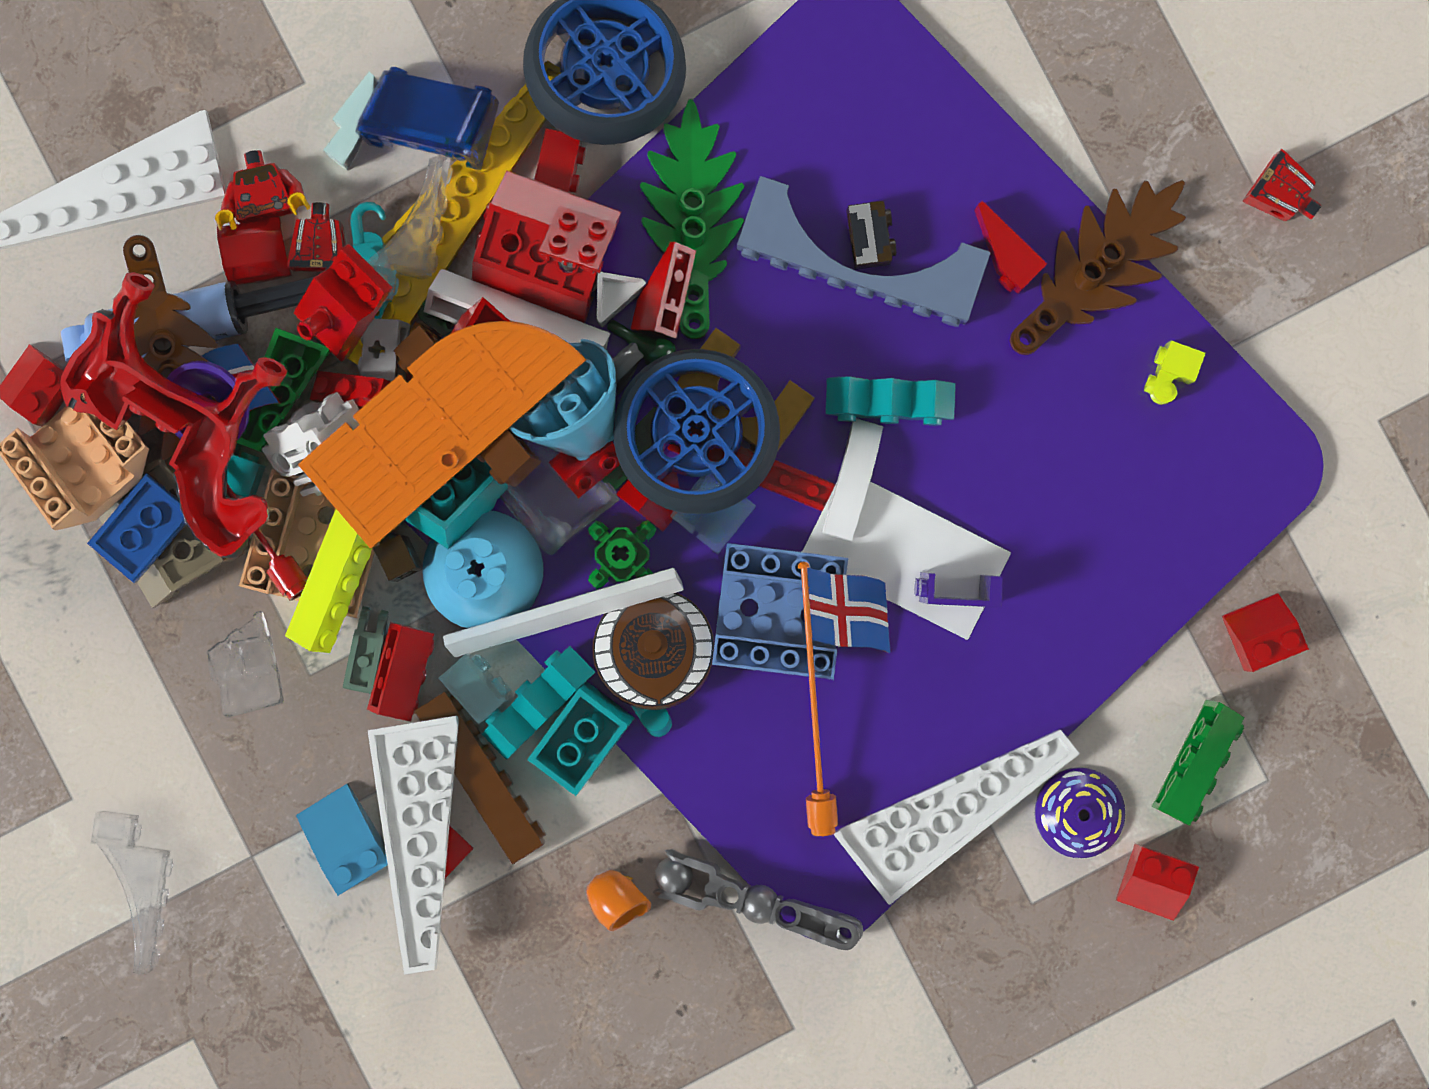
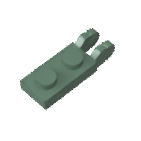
M362 607L358 627L354 630L343 682L344 689L371 694L383 652L388 611L381 610L377 619L376 633L366 631L371 615L370 607Z

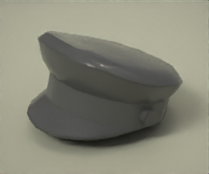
M630 343L612 358L616 371V396L627 386L639 362L644 357L638 350L636 343Z

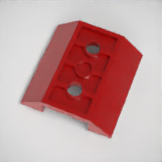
M507 170L488 209L473 258L471 280L586 323L594 298L591 294L598 273L590 274L589 271L580 269L579 265L575 270L567 271L562 267L561 262L551 259L550 261L546 260V256L541 255L539 249L558 206L617 224L621 211ZM506 234H514L518 238L519 246L516 250H510L505 246L504 237Z

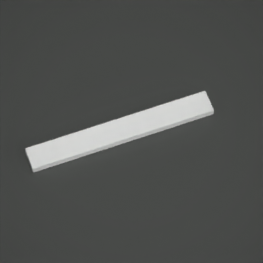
M670 568L443 636L444 645L454 657H459L683 591L682 581L675 569Z

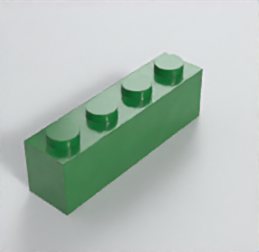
M275 328L264 357L278 361L287 370L286 376L279 386H269L280 403L258 407L249 411L248 425L243 435L237 440V443L264 453L262 448L269 444L263 435L276 426H282L286 415L330 353L326 346Z
M1205 700L1152 807L1190 826L1192 821L1196 822L1202 814L1203 806L1201 803L1205 795H1210L1216 786L1217 779L1215 776L1219 768H1224L1230 758L1231 752L1228 750L1233 740L1237 741L1243 733L1244 725L1242 722L1245 717L1220 702Z

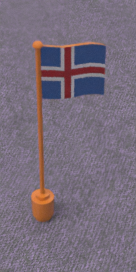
M803 561L798 564V569H801L817 780V790H813L811 795L806 797L807 823L812 835L829 836L836 832L835 827L838 826L836 795L830 794V791L827 789H823L812 640L838 647H872L890 653L885 582L864 575L830 574L811 569L809 563Z

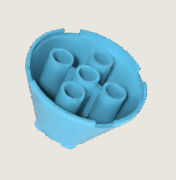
M581 339V343H569L585 357L586 361L509 428L515 435L576 457L580 461L588 459L591 454L614 440L615 365L603 346L587 339Z
M490 510L487 513H483L449 549L431 539L424 555L422 572L426 592L435 608L451 622L464 628H471L528 611L539 593L543 581L544 568L539 546L528 529L516 519ZM477 563L484 564L485 566L481 570V577H478L474 572Z

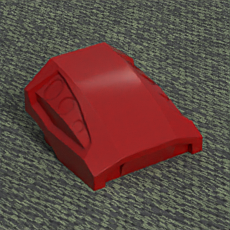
M280 217L236 224L237 227L234 230H231L230 225L222 226L220 231L217 226V240L227 281L233 280L237 285L292 276L290 268L287 267L288 259Z

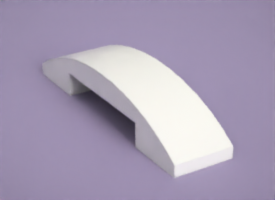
M857 418L856 422H852L844 459L822 533L852 541L872 476L883 426Z

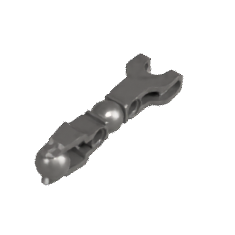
M674 849L665 850L668 858L661 861L655 870V880L659 888L652 893L658 898L673 900L678 904L700 911L709 906L727 910L737 909L736 913H743L753 923L763 924L769 922V924L773 925L776 922L783 929L840 950L852 949L863 935L862 923L853 916L795 899L783 900L782 895L777 896L771 888L765 885L751 887V885L747 884L744 886L739 881L720 874V867L717 864L684 855ZM691 867L707 872L710 875V881L705 885L706 894L703 900L683 894L692 883L693 873ZM726 887H733L737 890V902L730 903L725 899L724 890ZM784 906H791L795 909L797 914L795 921L787 922L783 919L781 910ZM840 928H848L852 937L846 938L842 936Z

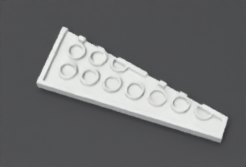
M206 110L199 111L0 212V250L224 198L226 190L208 112Z
M458 716L368 730L404 975L437 969L459 725Z
M1058 729L836 830L834 836L890 905L1080 753L1065 734Z

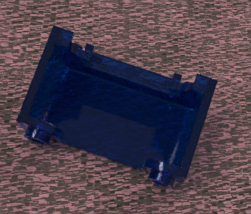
M390 67V70H384L358 119L355 130L356 134L369 146L383 148L385 144L393 148V145L446 156L450 161H455V159L459 161L467 160V168L481 170L499 106V101L492 95V90L479 85H475L474 89L408 75L407 71L397 67Z

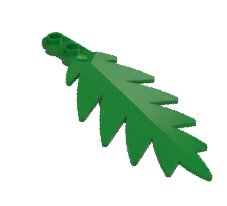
M689 99L683 113L681 128L667 123L663 125L666 140L676 160L653 151H648L647 154L659 178L671 192L645 182L640 184V189L649 203L671 227L645 217L641 219V223L663 254L670 242H677L696 250L679 328L685 337L700 339L707 334L710 326L708 282L716 278L727 266L726 260L712 262L722 254L735 238L744 223V219L738 218L714 228L712 227L721 220L736 202L744 189V184L739 183L711 193L729 171L736 158V152L732 151L706 161L716 141L719 125L714 124L701 128L697 107L693 99ZM694 294L698 297V300L691 301L688 299V296ZM695 322L700 327L692 329L689 327V324Z

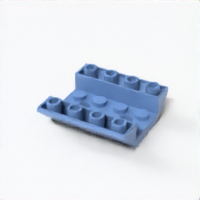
M727 543L712 665L809 676L805 622L801 619V611L804 608L801 569H798V564L805 561L809 563L811 569L830 574L846 575L848 558ZM746 599H753L758 604L757 613L751 617L745 616L740 609L741 603ZM812 640L815 677L834 680L837 656L836 646Z

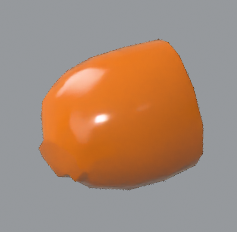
M614 870L596 875L586 889L587 900L592 912L598 921L609 931H615L636 917L642 916L651 910V902L632 882L633 878L624 876Z

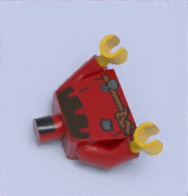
M253 150L244 154L247 169L233 173V180L227 186L221 210L215 215V220L220 231L225 223H229L231 230H234L237 227L234 219L235 216L236 221L241 224L271 217H282L291 214L298 215V207L304 205L309 210L310 205L304 196L301 183L287 169H280L275 163L264 164L262 151Z

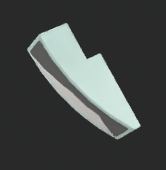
M370 72L367 73L333 117V121L340 129L324 148V152L346 170L349 169L359 154L374 117L378 81Z

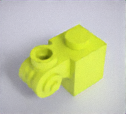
M1174 341L1166 343L1164 347L1160 346L1154 359V363L1158 364L1155 376L1149 375L1144 391L1150 394L1151 399L1156 404L1164 405L1173 401L1177 396V388L1172 381L1175 379L1186 384L1195 382L1205 353Z

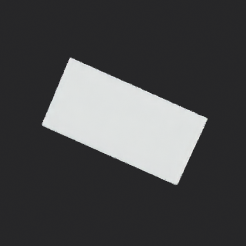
M872 482L869 483L852 541L824 534L822 530L829 505L832 502L836 488L835 485L802 552L848 558L846 575H864L885 582L887 600L968 640L984 607L919 602V596L914 594L915 579L920 578V572L935 573L934 597L979 599L980 575L1000 576L1011 552Z

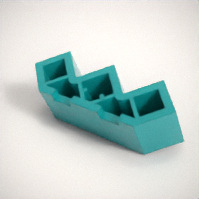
M850 376L827 378L826 414L838 416V421L856 422V417L881 418L880 423L898 424L899 419L923 420V425L937 426L942 425V420H954L955 383L939 380L907 381L894 378L869 380Z
M571 646L562 654L556 650L544 662L548 666L546 670L533 683L527 679L515 691L518 697L503 712L497 709L485 721L489 726L483 731V737L506 760L595 673Z

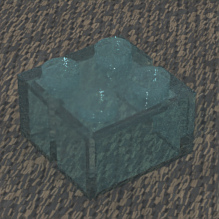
M711 474L700 477L690 491H705L720 487L721 485ZM745 498L739 503L721 511L705 514H687L673 511L670 517L690 534H693L695 530L698 531L697 539L719 555L756 508V505Z
M467 653L438 679L474 720L481 724L512 698L508 694L511 688L500 676L498 678L493 677L488 671L491 665L481 654Z

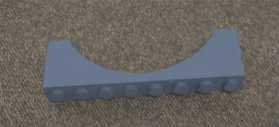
M760 176L737 244V250L742 251L741 255L755 261H758L759 257L770 260V265L775 268L787 270V267L799 270L798 274L805 278L815 280L816 276L827 279L828 285L839 289H844L846 285L855 288V293L860 296L872 299L876 295L885 298L884 303L890 306L901 308L903 304L914 308L913 313L924 317H930L933 314L942 317L943 323L954 327L967 323L989 259V251L961 243L957 252L932 267L918 272L897 276H879L858 272L828 257L807 236L792 210L787 195L789 185Z

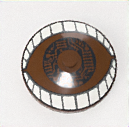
M679 593L669 594L605 613L595 631L593 658L600 679L615 697L636 708L660 710L683 703L703 686L713 666L714 638L710 624L699 607Z

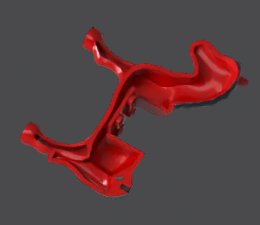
M135 272L126 273L119 293L113 298V311L101 309L93 313L90 335L73 352L63 371L60 384L64 402L73 411L95 415L99 420L115 430L123 426L133 413L140 416H148L156 422L155 425L159 430L166 433L172 432L175 434L186 427L169 462V465L175 469L173 478L177 483L176 493L179 499L180 510L184 515V522L191 529L194 538L202 542L208 550L221 558L232 559L240 557L250 541V536L268 520L269 509L267 501L260 496L227 497L228 463L235 452L239 426L249 404L262 388L279 386L286 376L287 370L274 359L267 357L259 358L253 371L237 375L231 394L220 403L168 380L149 366L141 357L134 336V318L138 304L150 297L155 285L142 274Z

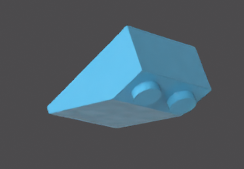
M348 783L296 815L323 873L337 896L388 865L384 841Z

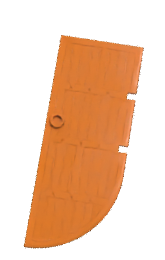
M495 321L468 326L451 333L435 343L407 367L408 371L414 376L408 383L402 375H398L357 411L353 418L360 424L353 430L345 422L299 462L298 466L369 548L372 549L581 366L586 359L578 350L559 336L533 325L510 321Z

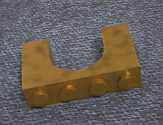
M715 328L701 349L717 351L734 358L740 350V344ZM698 373L686 374L678 379L677 384L681 389L702 386L717 391L720 377ZM791 380L775 400L780 424L778 450L815 399V397ZM718 406L713 410L712 414L717 419H724L729 415V411L724 406ZM740 417L743 428L742 438L752 445L749 450L754 453L758 441L757 417Z

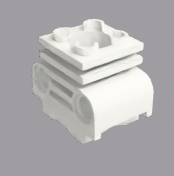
M338 392L328 395L324 398L323 402L305 404L292 414L289 421H287L289 425L286 423L282 426H276L263 435L269 445L264 446L262 451L279 474L290 477L304 472L298 466V463L340 426L347 422L354 430L360 425L353 418V415L359 411V408L353 399L343 402ZM305 473L293 481L296 487L311 482ZM313 482L300 491L302 497L313 493L316 496L323 494Z

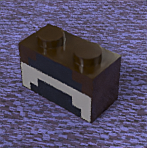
M884 201L848 205L846 213L854 270L890 265L892 257L897 256L895 239H889L888 227L892 226L890 208L885 209Z
M394 532L390 533L379 542L380 545L373 548L388 581L399 582L423 570V565L408 536L395 534Z

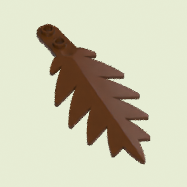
M1183 180L1178 181L1155 195L1149 182L1144 181L1135 197L1130 214L1118 190L1113 189L1110 193L1105 213L1104 235L1090 206H1085L1079 229V259L1066 232L1061 231L1055 253L1054 283L1048 273L1043 274L1041 278V291L1044 301L1011 333L1010 344L1013 350L1021 355L1033 354L1065 322L1071 324L1092 323L1094 317L1083 311L1118 309L1136 303L1137 299L1111 287L1132 286L1160 280L1162 277L1161 273L1132 261L1151 260L1177 252V245L1152 235L1171 229L1186 219L1185 215L1171 210L1178 200L1185 182ZM1040 319H1045L1048 322V326L1043 325ZM1020 338L1027 339L1029 345L1023 344L1020 341Z
M144 235L129 237L123 246V254L128 272L150 275L155 285L150 297L138 304L134 319H138L134 323V336L139 354L141 356L146 354L143 358L145 362L165 378L185 363L192 361L209 362L184 345L217 348L218 343L198 324L175 311L190 310L191 306L182 298L167 293L153 242ZM135 245H142L145 248V253L137 255L133 251V247ZM146 415L142 416L137 431L138 435L142 436L154 429L156 422ZM164 432L161 451V458L163 460L173 456L180 441V438L172 432Z

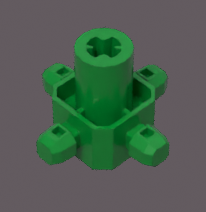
M597 520L588 528L589 534L593 539L601 542L595 548V560L602 567L599 570L596 568L588 579L596 589L602 588L608 583L610 576L617 582L630 581L634 576L640 578L653 574L649 568L646 570L643 567L650 560V550L643 542L646 539L649 541L656 532V528L648 520L636 527L638 531L635 534L627 527H616L609 533V528ZM618 547L621 549L627 547L629 549V552H626L629 555L626 561L622 559L615 560L614 555L616 553L614 552Z

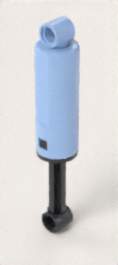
M314 277L243 294L240 293L237 284L233 280L184 291L173 295L188 302L191 308L190 310L175 311L198 324L215 341L246 334L248 331L247 317L298 306ZM93 313L87 315L84 325L70 326L61 331L65 361L67 363L73 352L90 335Z

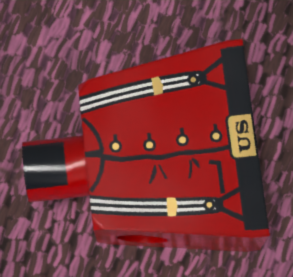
M1280 149L1273 155L1243 199L1244 203L1282 221H1288L1297 211L1311 220L1322 206L1308 196L1316 181L1283 149Z
M322 202L312 203L311 219L296 220L287 261V267L292 271L323 272L332 265L340 249L346 246L343 224L339 220L329 219L330 204Z

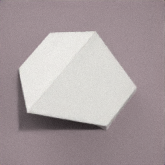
M604 272L598 273L597 321L601 327L606 325L641 294L646 286V282L643 279Z

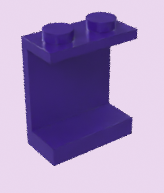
M920 572V578L915 579L914 594L919 596V602L925 604L1001 608L1003 577L980 575L979 599L934 597L935 573Z

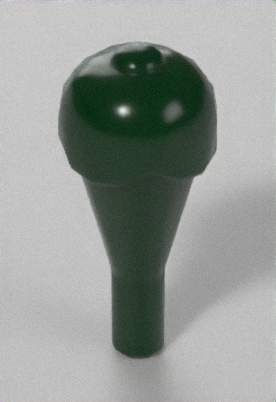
M611 320L607 325V329L610 332L619 336L628 344H637L638 350L644 355L643 359L646 365L664 355L676 352L675 345L664 337L656 338L632 331L615 320Z

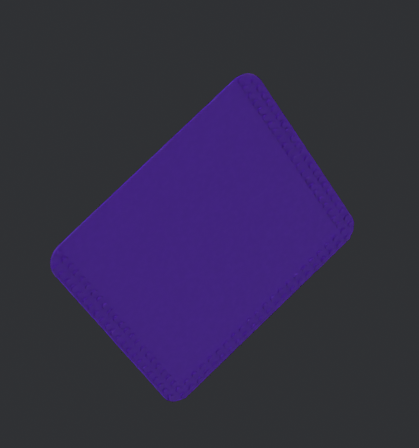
M798 0L693 99L699 113L701 128L714 124L719 125L716 141L706 161L732 151L736 152V158L729 171L711 193L739 183L744 184V189L736 202L712 228L738 218H743L745 223L759 178L762 176L789 185L787 195L792 210L807 236L828 257L854 270L846 213L847 207L854 204L884 201L885 209L890 208L892 214V226L888 227L889 239H895L897 256L892 257L890 265L855 270L858 272L879 276H897L918 272L932 267L957 252L961 243L988 251L974 211L981 201L989 206L1047 265L1017 294L1014 290L1010 292L1001 285L998 280L1000 276L996 273L991 256L989 255L969 319L965 325L959 324V327H954L943 323L942 317L933 314L930 317L920 316L913 313L914 308L903 304L901 308L890 306L884 303L885 298L876 295L872 299L860 296L855 293V288L846 285L844 289H839L828 285L827 279L816 276L815 280L805 278L798 274L799 270L787 267V270H782L771 266L770 260L759 257L758 261L743 257L741 255L742 251L737 250V244L744 226L743 223L729 246L712 262L726 260L727 266L716 278L708 282L710 326L707 334L700 339H689L681 333L679 328L676 339L666 338L675 345L676 352L701 349L714 329L717 328L740 344V350L734 358L755 372L768 388L774 402L790 380L815 397L810 407L778 450L775 460L834 484L837 483L852 422L838 421V416L826 414L827 378L850 376L869 380L894 378L907 381L939 380L955 383L954 420H942V425H923V420L899 419L898 424L880 423L881 418H856L883 426L870 482L1011 552L1000 574L1003 577L1002 607H984L969 639L966 640L887 600L890 653L872 647L836 646L837 656L834 680L815 677L823 789H827L830 791V794L836 795L838 826L835 827V831L1058 729L1068 737L1309 506L1320 488L1324 469L1322 450L1310 427L1163 274L1160 280L1132 286L1111 287L1137 299L1135 304L1104 311H1083L1094 317L1092 323L1071 324L1065 322L1033 354L1021 355L1013 350L1010 344L1011 333L1044 301L1041 291V278L1043 274L1048 273L1054 283V261L1060 232H1066L1079 259V229L1084 207L1090 206L1103 235L1105 214L899 0ZM685 107L667 124L681 128ZM663 128L588 198V200L621 211L613 240L609 243L602 260L604 263L601 272L641 278L646 284L662 258L663 252L650 238L641 223V219L645 217L671 227L656 212L640 189V184L645 182L671 192L659 178L647 157L648 151H653L676 160L668 145ZM1149 260L1132 261L1161 273ZM596 289L591 294L594 298L585 324L610 333L606 350L611 358H613L629 344L607 329L608 323L603 327L598 323ZM692 294L688 296V299L697 301L698 297ZM640 295L611 320H615L632 330L633 316L637 299ZM1040 319L1043 325L1048 326V322L1045 319ZM695 322L689 324V327L692 329L700 327ZM1020 338V341L1023 344L1029 345L1027 339ZM1174 341L1204 352L1205 356L1195 382L1186 384L1175 379L1172 381L1177 388V396L1173 401L1164 405L1156 404L1151 399L1150 394L1144 391L1149 375L1155 376L1158 364L1154 363V359L1160 346L1164 347L1166 343ZM643 358L639 362L637 369L629 383L644 367L647 366ZM407 374L406 382L408 383L414 376ZM681 376L675 377L673 379L677 382ZM720 378L717 391L721 392L731 383ZM627 386L623 389V391L616 396L615 414L619 401ZM649 396L639 411L636 425L654 406L658 408ZM676 401L670 405L669 411L673 414H681L684 412L686 405ZM754 408L749 410L742 417H755L756 413L754 411ZM522 438L542 462L516 487L508 485V489L496 500V504L491 511L506 514L519 521L528 529L539 546L543 559V581L535 602L529 610L623 583L617 582L610 576L608 583L602 588L596 589L588 581L590 574L596 568L599 570L602 567L595 560V548L601 542L593 539L589 534L588 528L597 520L609 528V533L616 527H627L635 534L638 531L636 527L642 522L647 521L645 517L616 495L624 483L613 492L601 480L578 499L548 463L560 452ZM742 438L740 446L749 449L752 445ZM666 446L664 454L667 457H676L679 455L667 450L668 446ZM677 473L679 489L705 491L721 486L712 474L704 477H690ZM758 486L748 497L721 511L705 514L679 512L664 532L652 524L656 528V532L649 541L646 539L643 542L650 550V560L643 567L646 570L649 568L653 574L670 568L675 569L683 585V591L676 593L691 600L703 612L710 624L715 645L727 543L802 552L822 512ZM405 521L428 546L432 538ZM618 547L614 552L616 553L614 555L615 560L622 559L626 561L629 557L626 552H629V549L627 547L622 549ZM477 563L474 572L478 577L482 576L481 570L485 568L484 564ZM753 599L744 600L740 606L741 612L748 617L755 615L758 611L757 602ZM804 608L801 611V619L803 622H805ZM604 614L517 639L545 670L548 666L544 662L556 650L562 654L571 646L595 671L586 682L590 683L635 717L616 745L751 887L765 885L771 888L777 896L782 895L783 900L795 899L853 916L862 923L863 932L897 901L895 900L890 905L886 902L834 834L814 836L811 834V829L808 828L806 797L811 795L813 790H817L809 676L713 665L707 680L692 697L676 706L666 708L672 720V727L666 735L655 737L647 732L631 705L619 700L606 688L596 670L593 658V639L596 628ZM784 906L781 910L784 920L787 922L795 921L797 914L793 907ZM840 928L842 936L846 938L852 937L848 928Z

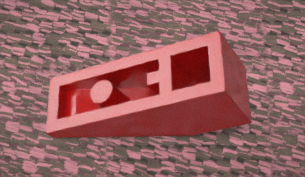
M981 201L974 211L990 252L995 271L1000 276L998 280L1005 289L1010 292L1014 290L1018 294L1047 263L989 206Z
M670 242L637 299L631 325L632 330L652 337L677 338L696 250L677 242Z

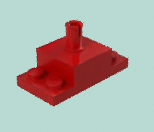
M347 244L340 249L332 265L313 278L293 312L301 321L297 325L298 333L305 340H311L316 336L332 354L343 362L351 355L393 287L350 244Z

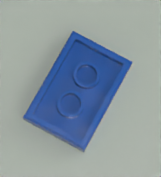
M146 473L87 544L129 580L137 583L186 525L184 515L180 510L179 499L154 477Z

